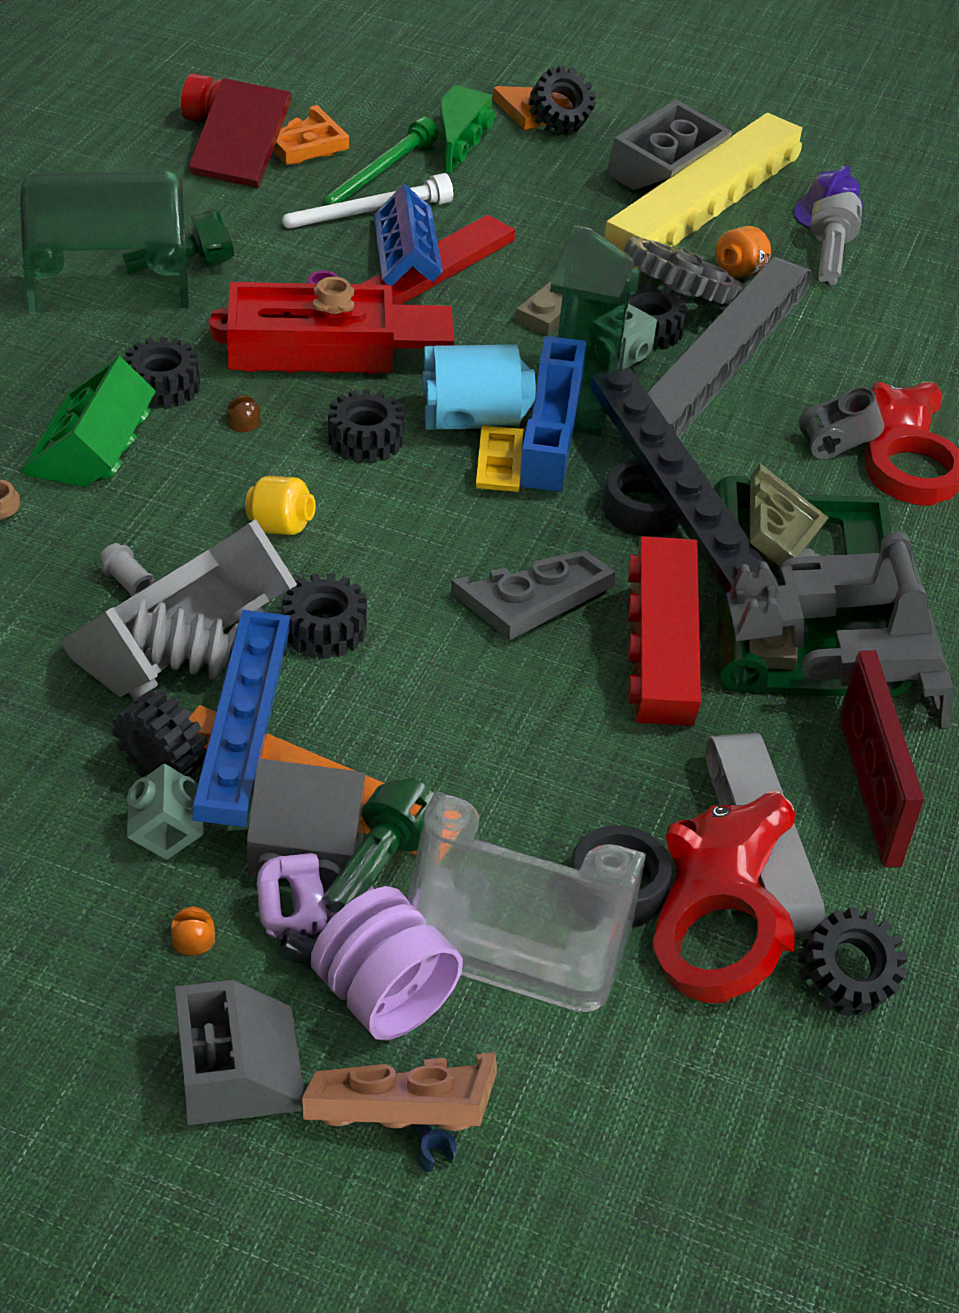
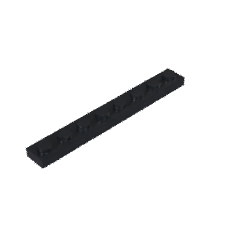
M630 368L613 370L609 373L592 376L591 391L689 539L697 540V551L725 593H729L741 565L747 564L749 565L750 572H755L758 570V564L764 562V560L750 543L749 538Z

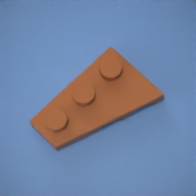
M496 1052L476 1054V1065L447 1068L445 1058L424 1060V1066L405 1073H395V1069L386 1064L315 1071L302 1097L303 1120H322L325 1124L331 1126H343L353 1122H380L381 1125L388 1128H403L411 1124L439 1125L441 1128L451 1131L463 1130L470 1126H480L497 1074Z

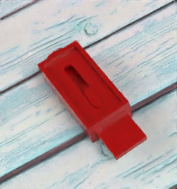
M230 282L228 307L214 310L208 322L211 338L216 342L228 344V370H242L245 372L258 370L284 371L287 373L297 371L325 373L364 372L367 374L392 373L393 348L424 349V346H454L452 306L394 305L392 302V285L350 284L354 289V296L351 297V300L354 302V309L349 312L331 314L325 311H318L313 307V301L317 299V296L314 295V288L318 284Z

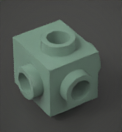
M627 302L595 321L592 331L594 337L591 354L618 370L627 369L652 353L657 319Z
M165 763L146 777L138 779L129 789L127 796V838L168 860L203 835V822L193 821V804L198 783Z

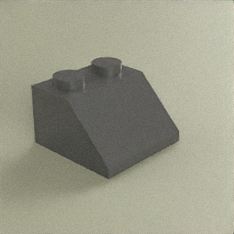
M259 758L247 837L248 876L257 877L261 866L271 858L313 853L317 855L319 860V876L323 888H330L363 841L362 807L364 806L365 772ZM279 878V880L288 881L286 878Z

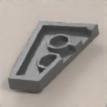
M582 550L537 560L533 564V569L510 573L507 568L490 571V578L470 583L467 576L451 580V594L503 636L512 640L615 585V571L588 551Z

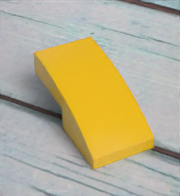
M481 426L476 488L519 492L524 429Z

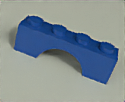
M545 336L539 364L532 419H528L522 448L520 487L563 491L583 379L586 341Z

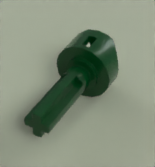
M208 211L191 216L193 227H191L192 233L181 234L122 251L127 273H135L191 257L197 253L200 258L203 257L206 267L230 260L235 253L229 230L223 225L221 214L216 211Z
M415 778L388 782L379 785L362 807V817L370 832L323 896V899L328 902L326 908L330 912H339L350 901L367 892L396 849L413 852L418 851L425 844L436 828L441 814V802L431 789ZM414 803L422 806L414 816L409 812Z

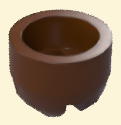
M239 395L230 401L226 411L229 428L237 432H250L259 427L260 409L253 398L248 395Z

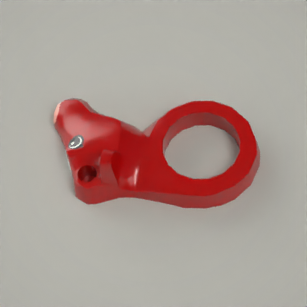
M882 382L874 383L871 390L875 394L885 427L879 437L865 443V467L873 484L882 492L899 501L921 506H934L935 503L953 498L959 492V448L951 441L929 432L932 415L941 407L943 395L940 388L933 382H921L913 387L893 386ZM908 452L927 455L939 461L948 473L937 478L912 476L899 470L890 462L889 457Z
M770 790L745 805H712L693 819L679 820L668 825L666 842L676 866L674 884L665 900L657 922L653 945L667 981L685 997L710 1004L727 1003V1000L752 991L773 972L782 951L794 952L795 929L790 914L775 896L758 882V878L769 860L775 843L780 836L792 827L795 820V811L792 803L779 791ZM736 909L747 912L758 921V936L752 949L740 961L721 969L705 970L691 966L681 958L682 940L688 928L701 916L715 910Z

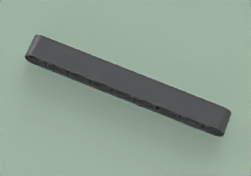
M778 257L772 258L649 390L648 395L678 438L803 298L811 279L812 272L810 269ZM620 435V442L627 445Z

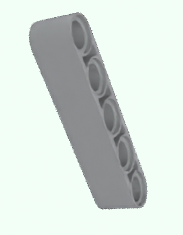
M760 733L708 737L705 748L706 765L719 805H745L770 790L779 791L784 796ZM794 823L775 843L769 860L758 878V882L773 894L788 911L794 925L795 937L808 936L825 919V908Z

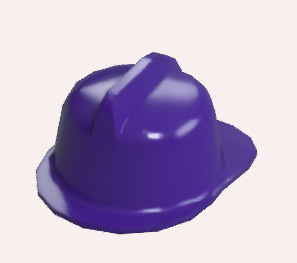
M844 165L837 171H823L817 174L809 191L794 208L795 218L801 225L811 229L813 203L820 199L845 192H853L860 199V185L858 180L850 175V166Z

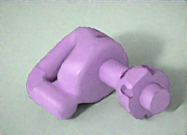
M316 854L278 856L267 860L261 866L257 876L259 913L262 925L266 928V934L278 938L287 928L305 936H315L321 933L327 925V921H330L338 913H332L326 908L328 902L323 899L324 890L319 876V860ZM279 878H286L290 883L294 910L293 914L289 917H283L281 914ZM371 885L367 891L374 889Z

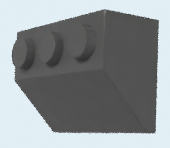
M675 99L614 138L606 174L618 180L623 186L633 190L640 189L672 177L731 138L733 131Z

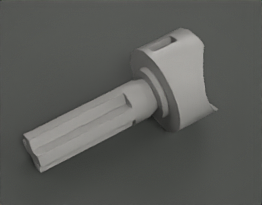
M853 192L828 196L813 203L810 227L812 234L822 241L818 279L821 283L828 281L830 285L837 284L838 277H841L844 244L853 240L859 234L862 204L861 200Z

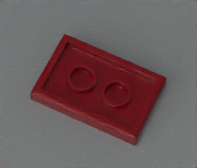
M222 78L189 164L191 174L259 188L292 100L290 91Z

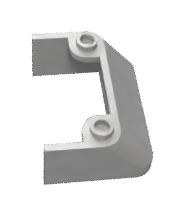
M255 519L115 608L112 607L59 643L72 661L118 697L129 693L132 699L135 700L156 687L158 683L155 677L158 676L157 674L162 669L171 664L170 654L168 653L158 665L157 663L153 664L151 648H148L143 653L132 636L143 597L147 599V611L149 613H152L160 602H164L166 604L167 618L171 619L178 608L182 607L185 611L186 623L190 624L197 613L200 612L203 613L205 629H209L217 618H221L224 630L236 622L239 624L242 610L264 612L261 606L292 589L297 583Z

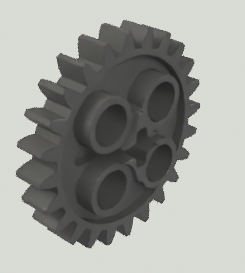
M630 237L622 253L623 259L629 261L630 265L638 267V270L646 275L663 281L661 285L684 295L692 296L693 294L709 301L729 305L744 288L740 281L728 275V272L724 269L703 261V256L681 247L674 246L672 248L657 241Z

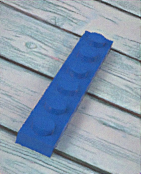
M242 610L193 804V821L241 827L247 826L253 799L257 764L263 753L289 634V615Z

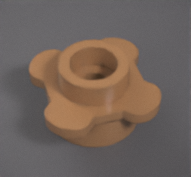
M327 277L320 280L318 286L314 288V295L317 296V299L313 301V307L316 310L338 314L354 309V302L351 300V297L354 296V289L347 280L340 277Z

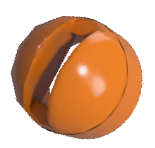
M195 906L183 908L175 914L170 928L173 947L178 952L189 956L207 952L215 942V925L211 915L203 908Z

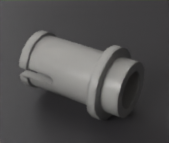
M118 543L111 544L102 551L99 557L101 571L107 577H114L130 593L131 597L156 582L153 578L154 576L148 573L133 558V551L128 546Z

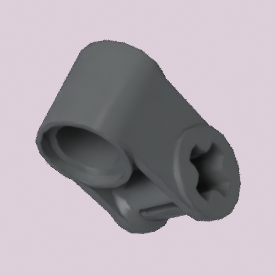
M867 387L852 388L844 394L822 404L811 406L801 414L798 421L801 432L810 439L809 446L812 454L818 459L826 460L834 458L840 453L862 443L873 441L881 435L885 427L875 394ZM816 417L820 419L823 426H818L815 420ZM824 437L827 438V440H828V442H829V444H830L829 447H827V446L825 445V443H824V441H823V438H824Z

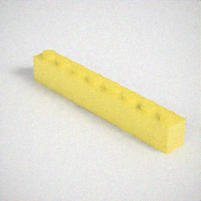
M770 113L764 114L606 221L604 244L612 245L622 252L630 237H638L643 240L645 238L670 247L678 245L685 237L699 230L706 222L718 216L734 202H738L741 197L756 189L769 177L776 175L779 170L790 162H794L802 148V143L800 142L802 127ZM630 265V267L638 270V267Z

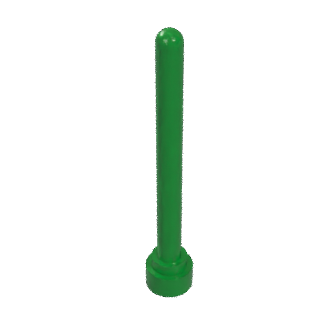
M422 116L411 123L405 138L326 195L323 199V205L326 206L345 201L414 148L425 149L429 147L439 137V130L435 122L428 117Z

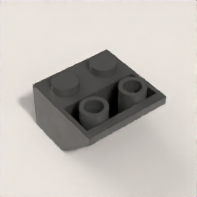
M235 980L175 986L177 1026L188 1125L303 1110L302 1097L304 1095V1087L291 1006Z

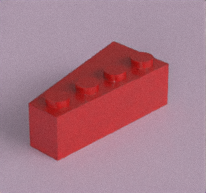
M641 536L637 555H629L627 580L631 582L627 618L628 622H632V634H629L628 662H633L634 675H630L628 681V704H635L636 723L694 726L701 704L697 540Z

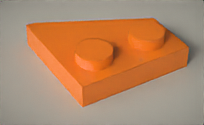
M493 87V100L523 130L546 126L544 122L540 125L535 122L538 114L531 116L530 109L533 105H528L531 97L532 87ZM551 93L557 105L564 109H573L572 103L566 96L560 93Z
M314 105L309 108V117L303 121L296 117L288 122L286 127L281 128L273 152L286 165L300 164L307 159L331 156L335 152L349 149V135L318 105Z

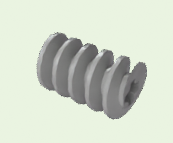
M143 597L132 636L143 653L148 648H151L153 664L157 663L158 665L168 653L170 654L172 669L178 670L185 659H189L190 673L197 675L204 664H208L209 679L215 681L223 669H226L238 623L226 635L223 634L221 618H217L209 629H205L203 613L198 612L191 623L188 624L185 622L184 608L179 607L170 619L166 616V604L164 602H160L155 610L149 613L147 611V599Z

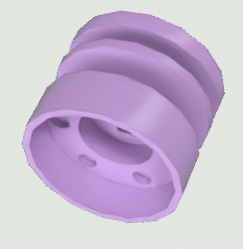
M387 886L369 890L346 904L331 918L319 934L311 952V968L340 1000H347L348 1009L373 1037L378 1040H391L406 1035L423 1024L442 1006L452 993L462 973L463 958L458 950L434 926L426 925V920L415 906H411L407 898L397 888Z

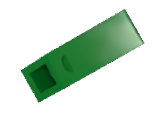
M453 85L441 99L439 135L445 173L451 174L460 162H464L471 148L477 146L481 136L486 130L492 128L495 110L491 109V94Z

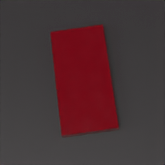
M864 650L859 651L856 656L839 720L881 863L884 865V868L902 867L924 797L877 651Z

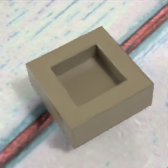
M789 626L783 627V635L748 640V653H754L762 657L767 663L768 669L796 670L798 653L797 647H794Z

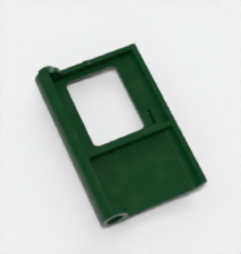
M728 476L721 479L714 486V490L750 540V480L741 476ZM798 493L828 517L825 523H835L842 527L845 555L880 553L882 539L892 533L887 497L806 495ZM716 579L721 682L728 689L741 693L845 696L848 685L842 686L840 679L812 680L804 676L801 666L802 659L806 654L814 650L836 648V631L888 628L895 603L836 608V616L805 618L804 647H797L798 659L796 670L768 669L767 663L762 657L754 653H748V640L736 641L727 602V594ZM913 680L887 682L891 697L898 696L907 691Z

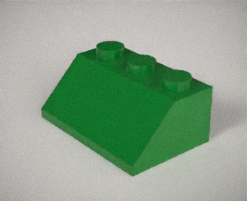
M119 355L65 395L20 471L26 476L82 487L88 486L100 477L103 480H107L121 466L122 461L119 459L121 453L136 439L135 428L150 414L151 410L148 408V405L156 390Z

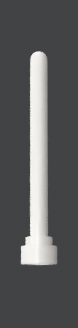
M446 173L430 176L429 180L424 182V185L410 188L423 200H427L429 203L434 202L436 205L450 203L453 200L452 183ZM396 191L288 213L283 216L282 224L290 229L376 211Z

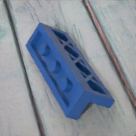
M403 184L374 214L382 280L392 286L412 266L431 282L443 272L431 206L406 184Z

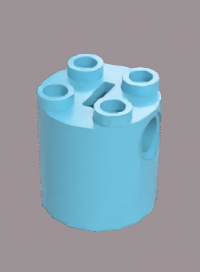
M517 344L424 346L425 371H422V393L427 399V405L424 408L425 430L481 429L482 425L519 428L520 421L535 402L536 382L534 369H529L520 359Z

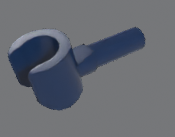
M411 1124L421 1143L417 1160L419 1166L424 1171L432 1172L434 1168V1159L428 1151L430 1148L441 1149L446 1154L447 1161L452 1164L456 1152V1142L450 1133L440 1129L433 1130L428 1124Z

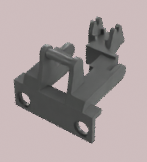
M893 532L886 535L881 541L880 553L790 558L784 561L778 570L782 586H778L766 562H760L758 570L755 572H750L749 565L747 564L740 566L730 592L727 593V602L736 641L783 635V627L789 626L794 647H804L805 618L836 616V608L895 603L888 628L836 631V648L818 649L806 654L801 662L804 676L812 680L840 679L842 686L849 685L855 659L859 651L876 650L886 682L919 679L924 697L931 696L940 728H950L954 686L927 603L926 590L922 586L911 551V542L906 533Z

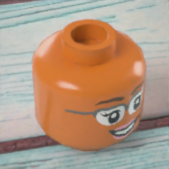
M744 226L729 230L720 237L716 244V262L720 268L728 272V275L735 278L757 274L770 261V241L766 234L757 227Z

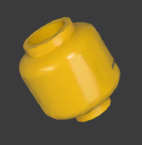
M265 476L260 478L255 486L249 489L246 496L245 509L249 520L253 521L256 519L264 533L295 535L300 533L305 528L307 522L314 517L316 503L314 496L309 494L305 482L300 478Z

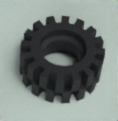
M558 66L556 71L554 67L549 68L546 73L544 72L530 93L531 97L529 98L528 105H533L530 109L531 116L538 114L535 122L538 125L544 122L546 124L544 130L547 132L554 128V135L560 136L563 131L565 136L571 135L573 131L576 133L587 121L596 105V102H593L596 98L595 91L589 92L592 88L591 82L589 81L584 84L583 79L586 76L582 73L578 77L575 76L576 69L571 67L567 72H565L564 66ZM555 92L566 96L572 103L573 109H564L557 105L551 93Z
M638 284V289L633 286L627 287V292L622 291L619 294L616 308L627 302L657 319L653 350L656 351V346L658 345L664 350L668 349L669 344L672 346L678 344V339L681 340L683 337L687 313L685 299H680L681 295L678 292L670 294L671 289L668 287L659 290L657 284H652L651 288H646L645 284Z
M160 337V342H154L153 338L145 339L146 345L137 342L133 344L134 350L127 349L125 352L126 356H123V359L156 390L149 403V408L157 409L158 404H164V409L171 408V403L173 402L179 407L185 404L184 398L191 401L195 398L194 393L199 392L198 353L196 350H192L191 345L188 343L181 346V340L174 338L169 343L167 342V337Z
M363 389V395H358L356 390L349 391V398L344 394L339 395L337 402L332 401L330 409H328V444L332 445V450L335 453L341 451V457L346 460L351 455L354 456V462L361 463L362 458H368L369 463H376V457L378 456L383 461L390 459V453L396 455L399 452V447L403 445L404 412L401 403L396 404V398L391 395L384 399L385 393L377 391L376 395H370V389Z
M319 573L311 574L310 582H307L304 577L296 580V587L286 591V595L283 594L282 615L290 616L287 643L293 642V649L297 652H300L305 647L306 656L314 658L316 651L322 652V659L331 658V651H336L338 657L346 655V646L354 651L358 648L359 641L363 642L367 630V597L365 592L361 593V587L357 583L350 586L349 578L342 576L340 581H335V574L327 573V579H320ZM318 613H330L337 616L331 618H319L312 615Z
M150 690L144 693L117 714L112 723L116 726L112 729L113 736L120 739L116 743L119 751H126L128 755L125 757V760L129 765L134 762L138 767L136 772L141 777L145 774L149 775L164 763L184 776H190L204 764L207 752L204 746L208 744L206 736L198 734L202 729L198 721L192 723L188 718L192 713L186 707L183 710L179 709V701L173 696L167 700L166 693L162 691L155 693L154 690Z
M849 907L844 913H842L841 909L837 910L823 919L804 939L802 946L805 948L799 953L798 963H804L806 966L799 972L802 981L812 979L814 984L807 991L812 998L821 992L825 998L820 1005L827 1010L838 1004L837 1014L847 1016L854 1010L855 1016L862 1015L870 1009L874 1010L901 987L898 983L905 979L907 969L900 966L908 961L907 952H896L895 948L903 943V940L899 933L891 938L887 935L886 931L892 924L886 919L879 925L873 923L877 913L867 910L859 917V908ZM850 943L865 954L870 964V973L867 979L854 980L841 971L834 957L837 945Z

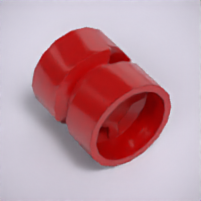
M191 73L187 77L181 95V112L184 119L206 122L222 79L215 83L213 77Z

